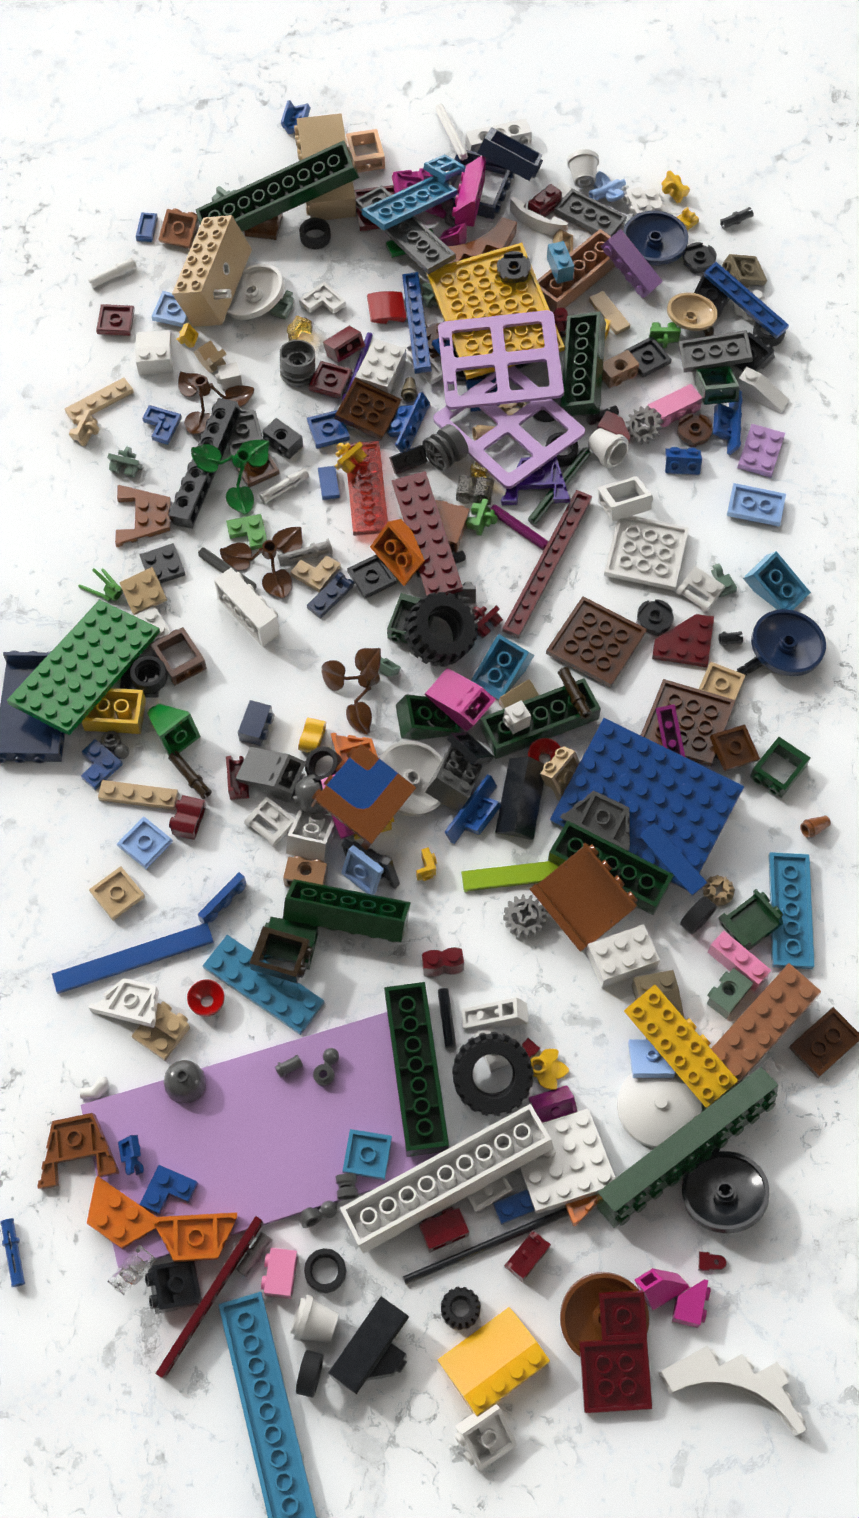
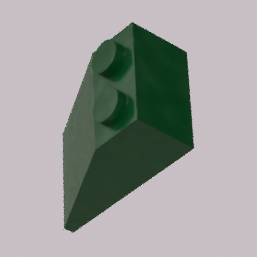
M406 694L395 705L402 739L423 740L446 737L451 733L461 732L460 726L426 696Z

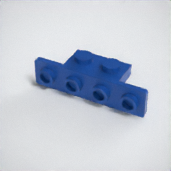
M740 390L738 402L729 403V407L723 404H716L714 406L713 434L727 440L728 455L737 451L741 446V407L743 400L742 391Z
M423 392L418 394L414 405L399 407L387 432L390 437H398L395 446L400 453L410 449L430 406V402Z
M486 775L445 830V834L451 843L455 844L465 830L480 835L500 809L499 801L489 798L497 788L491 775Z

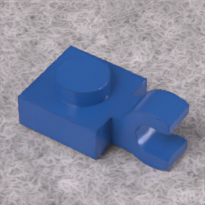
M130 1135L118 1142L121 1163H126L125 1171L127 1175L133 1173L140 1175L144 1172V1167L137 1159L141 1156L138 1135Z

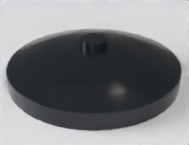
M731 1151L712 1152L711 1157L705 1162L701 1160L697 1163L696 1168L691 1173H685L682 1182V1198L686 1211L697 1224L716 1233L731 1234L752 1227L763 1217L769 1204V1184L763 1170L749 1157Z

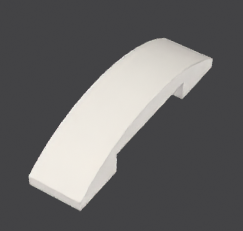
M513 196L511 197L510 211L527 227L552 236L559 229L565 232L568 231V222L555 216L552 220H549L526 209V202Z

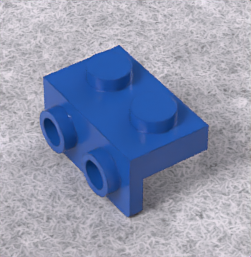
M291 100L287 101L281 119V125L287 134L295 133L294 126L297 125V118L309 116L311 107L308 103L294 106Z
M665 448V473L700 474L702 463L701 450L696 448Z

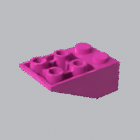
M449 668L445 669L424 694L466 732L478 722L496 700L483 687Z

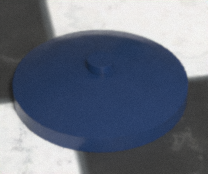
M645 211L638 213L627 221L623 232L646 261L653 266L666 265L678 260L687 248L689 236L686 226L677 217L667 212Z
M779 609L768 612L757 621L752 631L751 645L754 654L765 667L781 675L801 676L812 672L821 663L826 652V639L821 628L810 617L798 611Z

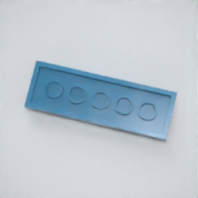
M432 176L363 208L362 215L382 230H386L455 197L458 190L447 182H439L438 177Z
M770 852L768 855L770 904L773 908L775 906L778 907L783 914V925L771 933L772 967L785 968L790 963L796 969H813L814 946L809 854Z
M226 935L203 964V969L301 1035L325 1001L300 983L297 984L251 970L249 963L253 952L229 935Z

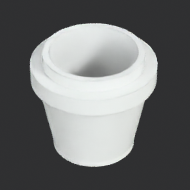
M590 149L574 151L567 158V166L571 171L574 185L579 188H588L595 184L599 155Z
M600 428L594 431L588 440V448L606 468L617 466L627 455L628 439L621 434L616 435Z
M306 1295L305 1299L301 1298L290 1334H294L293 1339L297 1341L304 1339L330 1343L339 1312L314 1300L313 1296Z

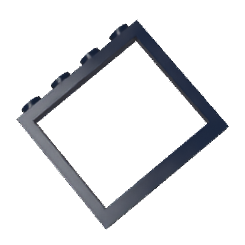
M493 127L485 136L477 152L479 155L530 181L531 177H536L543 162L541 159L543 154Z
M466 150L467 159L460 160L458 154H456L454 160L463 165H468L481 155L477 152ZM486 158V171L505 175L493 205L480 202L477 216L494 220L496 214L500 213L501 202L505 201L506 190L509 191L510 180L514 179L515 173ZM459 175L449 178L447 183L454 187ZM455 196V197L451 198V199L453 200V202H454V206H453V207H456V206H457V205H455V199H456V196Z

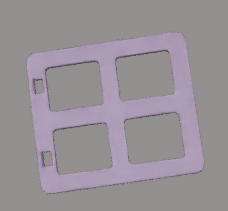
M545 310L445 321L438 325L445 403L448 409L455 410L556 399L563 396L564 387L555 319L552 311ZM532 324L542 325L544 348L512 352L505 350L503 334L505 327ZM487 329L491 331L492 354L454 357L453 333ZM444 340H450V346L444 347ZM535 362L547 363L549 386L521 390L510 389L507 368L509 365ZM495 368L497 392L466 396L458 395L457 371ZM448 384H454L455 390L449 391Z
M515 366L508 367L509 380L520 389L539 388ZM496 372L461 396L489 393L497 387V381L495 383L491 382V380L496 378ZM552 399L531 401L513 415H507L497 405L479 407L498 425L476 441L469 438L450 420L464 409H456L452 412L445 406L433 416L434 423L440 429L446 424L455 426L467 442L469 455L507 489L515 487L585 435V428ZM540 410H545L568 430L546 447L537 442L520 426ZM505 435H510L532 455L530 459L512 472L505 471L484 451Z

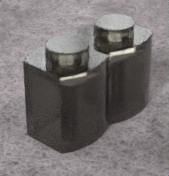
M460 475L456 490V501L468 504L481 503L482 499H488L487 505H491L494 480L486 477L476 478L470 475Z

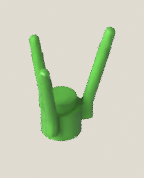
M95 568L92 571L106 584L103 589L105 594L81 584L78 585L79 588L100 596L108 602L111 599L113 601L118 600L123 593L122 588L104 568L101 571L106 578Z

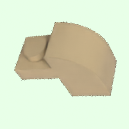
M211 340L193 352L202 366L210 373L216 371L217 366L226 364L223 359L227 355L224 349L218 351Z

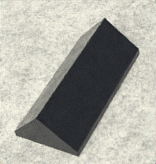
M530 757L509 758L495 833L530 840L534 839L544 781L540 774L544 763Z
M381 1296L328 1372L330 1377L357 1395L409 1316Z

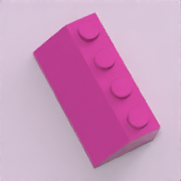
M483 156L466 165L465 172L461 174L462 184L459 183V195H456L455 205L457 206L453 207L452 212L456 225L465 222L467 226H475L485 182L486 158Z

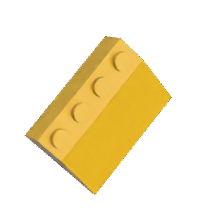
M510 1307L437 1359L471 1412L477 1417L550 1362L540 1345Z

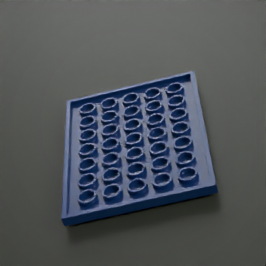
M603 718L555 808L550 821L564 827L566 821L560 818L561 815L572 809L579 801L585 799L592 791H596L630 808L629 852L672 873L639 836L655 823L700 874L744 786ZM673 876L671 883L686 890L679 880Z

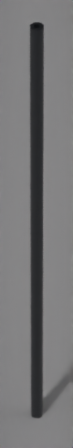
M566 1207L402 1276L405 1285L569 1216Z

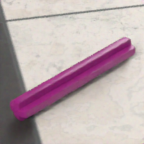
M492 505L490 510L495 511L494 514L500 521L540 549H545L548 540L498 505Z

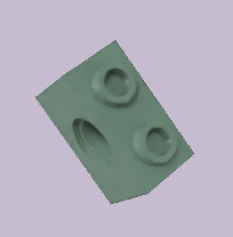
M735 968L730 973L726 971L719 980L721 984L718 988L714 986L707 994L709 997L707 1005L725 1019L728 1018L753 985L751 980ZM724 989L731 990L733 995L725 994Z

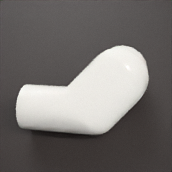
M100 1077L92 1088H80V1099L100 1098L109 1087L108 1079Z

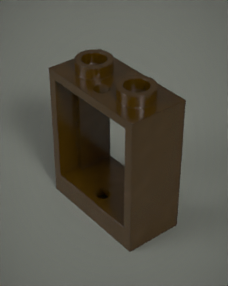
M263 926L249 964L253 971L298 984L299 978L304 977L306 971L304 964L306 959H310L313 948L310 945L309 939ZM271 938L301 947L293 971L263 962Z

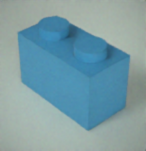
M564 241L548 244L547 261L556 283L573 280L574 264Z

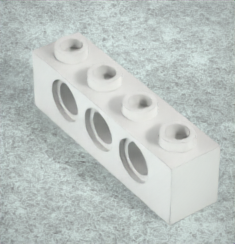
M526 118L466 131L465 144L467 149L473 152H478L491 127L524 145L531 144L532 130Z

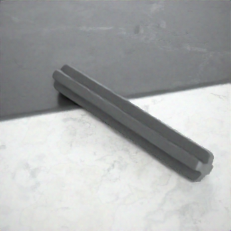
M205 547L198 551L200 558L220 572L224 573L230 568L235 572H239ZM240 573L247 585L251 584L254 590H256V583Z

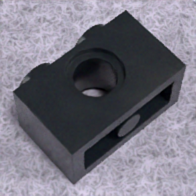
M275 418L262 430L263 440L269 441V447H273L281 456H285L288 459H291L303 447L302 435L278 418Z

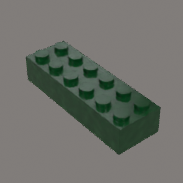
M601 311L567 316L562 379L564 394L561 397L560 407L571 416L600 413L606 321Z
M585 678L575 682L580 692L585 695L586 703L592 712V715L587 719L580 718L577 709L571 703V697L565 686L523 701L531 714L530 726L514 734L503 721L504 709L481 717L480 729L495 759L529 747L538 739L552 738L598 720L601 708Z
M567 820L549 851L548 861L560 866L580 850L584 843L588 844V846L592 844L599 852L597 857L601 861L606 860L611 866V874L614 877L618 875L624 882V890L627 893L631 891L638 901L635 902L638 905L637 908L654 916L671 884L674 874Z
M293 879L285 897L283 919L293 923L300 922L313 927L320 926L334 931L340 930L350 934H360L369 938H380L389 942L401 943L408 923L411 902Z

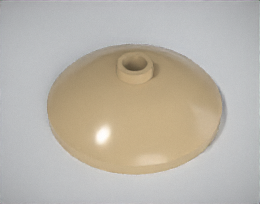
M696 293L677 294L670 299L667 306L669 318L680 328L689 331H702L710 328L716 322L718 315L715 305L708 298Z

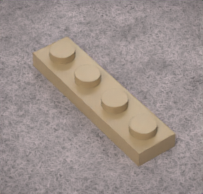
M123 377L64 408L65 413L73 424H76L77 416L83 415L85 410H90L91 415L134 393L133 388Z
M102 780L98 799L100 801L175 810L179 792L178 789Z

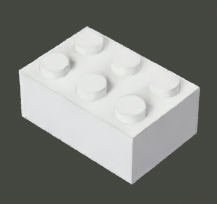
M374 338L355 378L391 394L406 363V348Z
M644 924L589 943L586 950L601 988L657 969L660 962Z

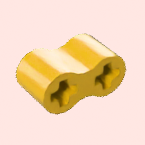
M307 717L299 740L298 750L310 753L312 750L320 747L327 722Z

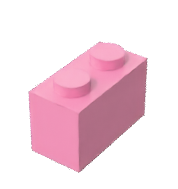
M271 1248L270 1254L266 1253L264 1267H268L267 1275L262 1277L261 1289L264 1290L265 1296L292 1299L298 1260L297 1251Z

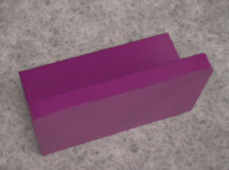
M568 1086L559 1087L556 1090H550L528 1098L541 1123L578 1112L575 1097Z

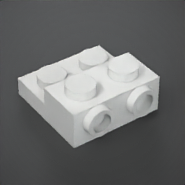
M640 186L626 190L623 200L624 204L629 208L631 217L645 211L667 212L656 188L642 190Z
M497 1404L477 1417L475 1414H472L455 1426L458 1433L454 1437L460 1447H465L466 1452L463 1455L470 1466L474 1465L479 1471L517 1446L507 1421Z

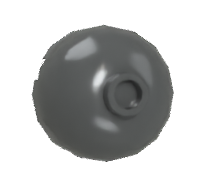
M314 774L302 778L296 784L295 796H292L295 806H300L308 814L326 811L317 803L313 808L311 807L314 801L313 795L318 789L322 790L319 782L314 783L313 778H316Z
M181 1060L169 1066L163 1083L166 1093L172 1100L177 1103H191L203 1094L206 1087V1078L204 1071L198 1064L189 1060Z

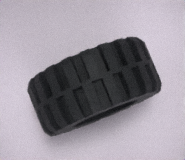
M445 592L430 593L428 596L420 599L410 609L403 624V630L406 631L404 639L409 642L407 646L409 650L412 649L415 652L413 655L416 658H422V662L425 664L430 662L431 666L437 667L440 665L441 667H446L459 661L475 645L474 641L477 640L478 636L476 633L478 624L474 622L476 617L474 613L471 614L469 605L466 606L463 603L464 600L461 598L456 599L455 595L451 593L448 595ZM429 616L439 617L449 624L453 632L452 643L441 642L432 635L428 627Z
M484 1032L475 1038L468 1039V1042L460 1047V1051L454 1059L452 1074L457 1095L460 1096L461 1101L465 1105H468L474 1112H481L485 1116L494 1114V1117L501 1116L500 1113L504 1112L507 1114L511 1113L513 1108H519L522 1105L524 1098L527 1099L530 1094V1087L533 1086L534 1072L526 1050L516 1039H512L504 1033L502 1035L497 1032H491L490 1034H485ZM489 1054H497L504 1057L512 1067L513 1074L510 1084L504 1090L497 1093L482 1091L477 1087L473 1079V1069L476 1062Z

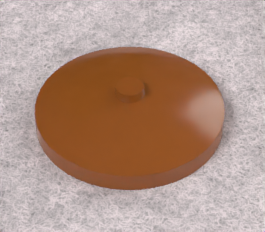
M611 1272L591 1273L576 1281L565 1294L560 1308V1326L567 1344L579 1357V1341L602 1340L599 1293L639 1291L627 1278ZM645 1301L646 1325L648 1333L650 1318L648 1306Z

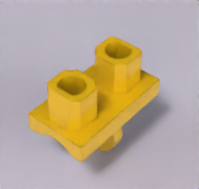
M671 170L667 171L666 178L661 183L663 186L662 192L670 194L676 203H680L682 198L688 195L690 188L681 183L679 175H674Z
M359 441L348 450L351 447L349 443L345 445L339 443L336 446L338 451L335 455L338 458L341 455L342 457L337 460V464L334 467L337 470L341 468L347 474L350 473L355 467L350 459L354 458L358 463H361L367 456L361 449L363 444Z

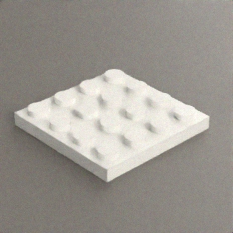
M629 516L617 520L604 576L675 591L689 527L637 516Z
M589 1108L542 1123L552 1140L554 1149L520 1167L536 1214L596 1195L598 1191L615 1179Z

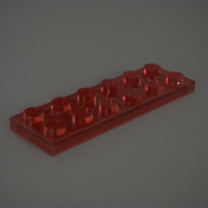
M379 441L361 442L363 444L361 449L367 455L361 463H358L354 458L350 459L355 465L354 469L347 474L353 536L379 534L388 522ZM349 443L351 447L348 450H350L357 443Z

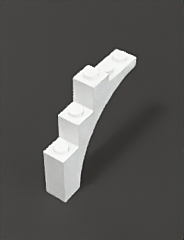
M707 1345L658 1373L669 1394L702 1384L724 1385L737 1388L757 1397L770 1406L783 1419L794 1436L806 1430L804 1426L806 1422L799 1411H795L790 1393L782 1388V1386L789 1383L787 1379L789 1374L783 1365H779L778 1361L754 1374L752 1371L754 1366L748 1357H744L743 1353L719 1366L717 1363L719 1361L718 1355L713 1348L710 1349Z

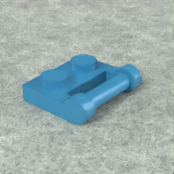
M445 154L425 162L423 169L429 172L430 175L438 177L441 183L447 182L449 178L465 172L463 164Z

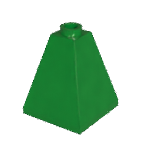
M157 704L147 712L168 756L172 752L176 755L174 751L182 752L201 737L188 711Z

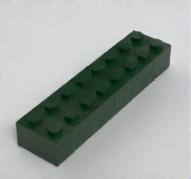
M425 982L384 987L406 1156L411 1157L443 1152L449 1149V1141Z

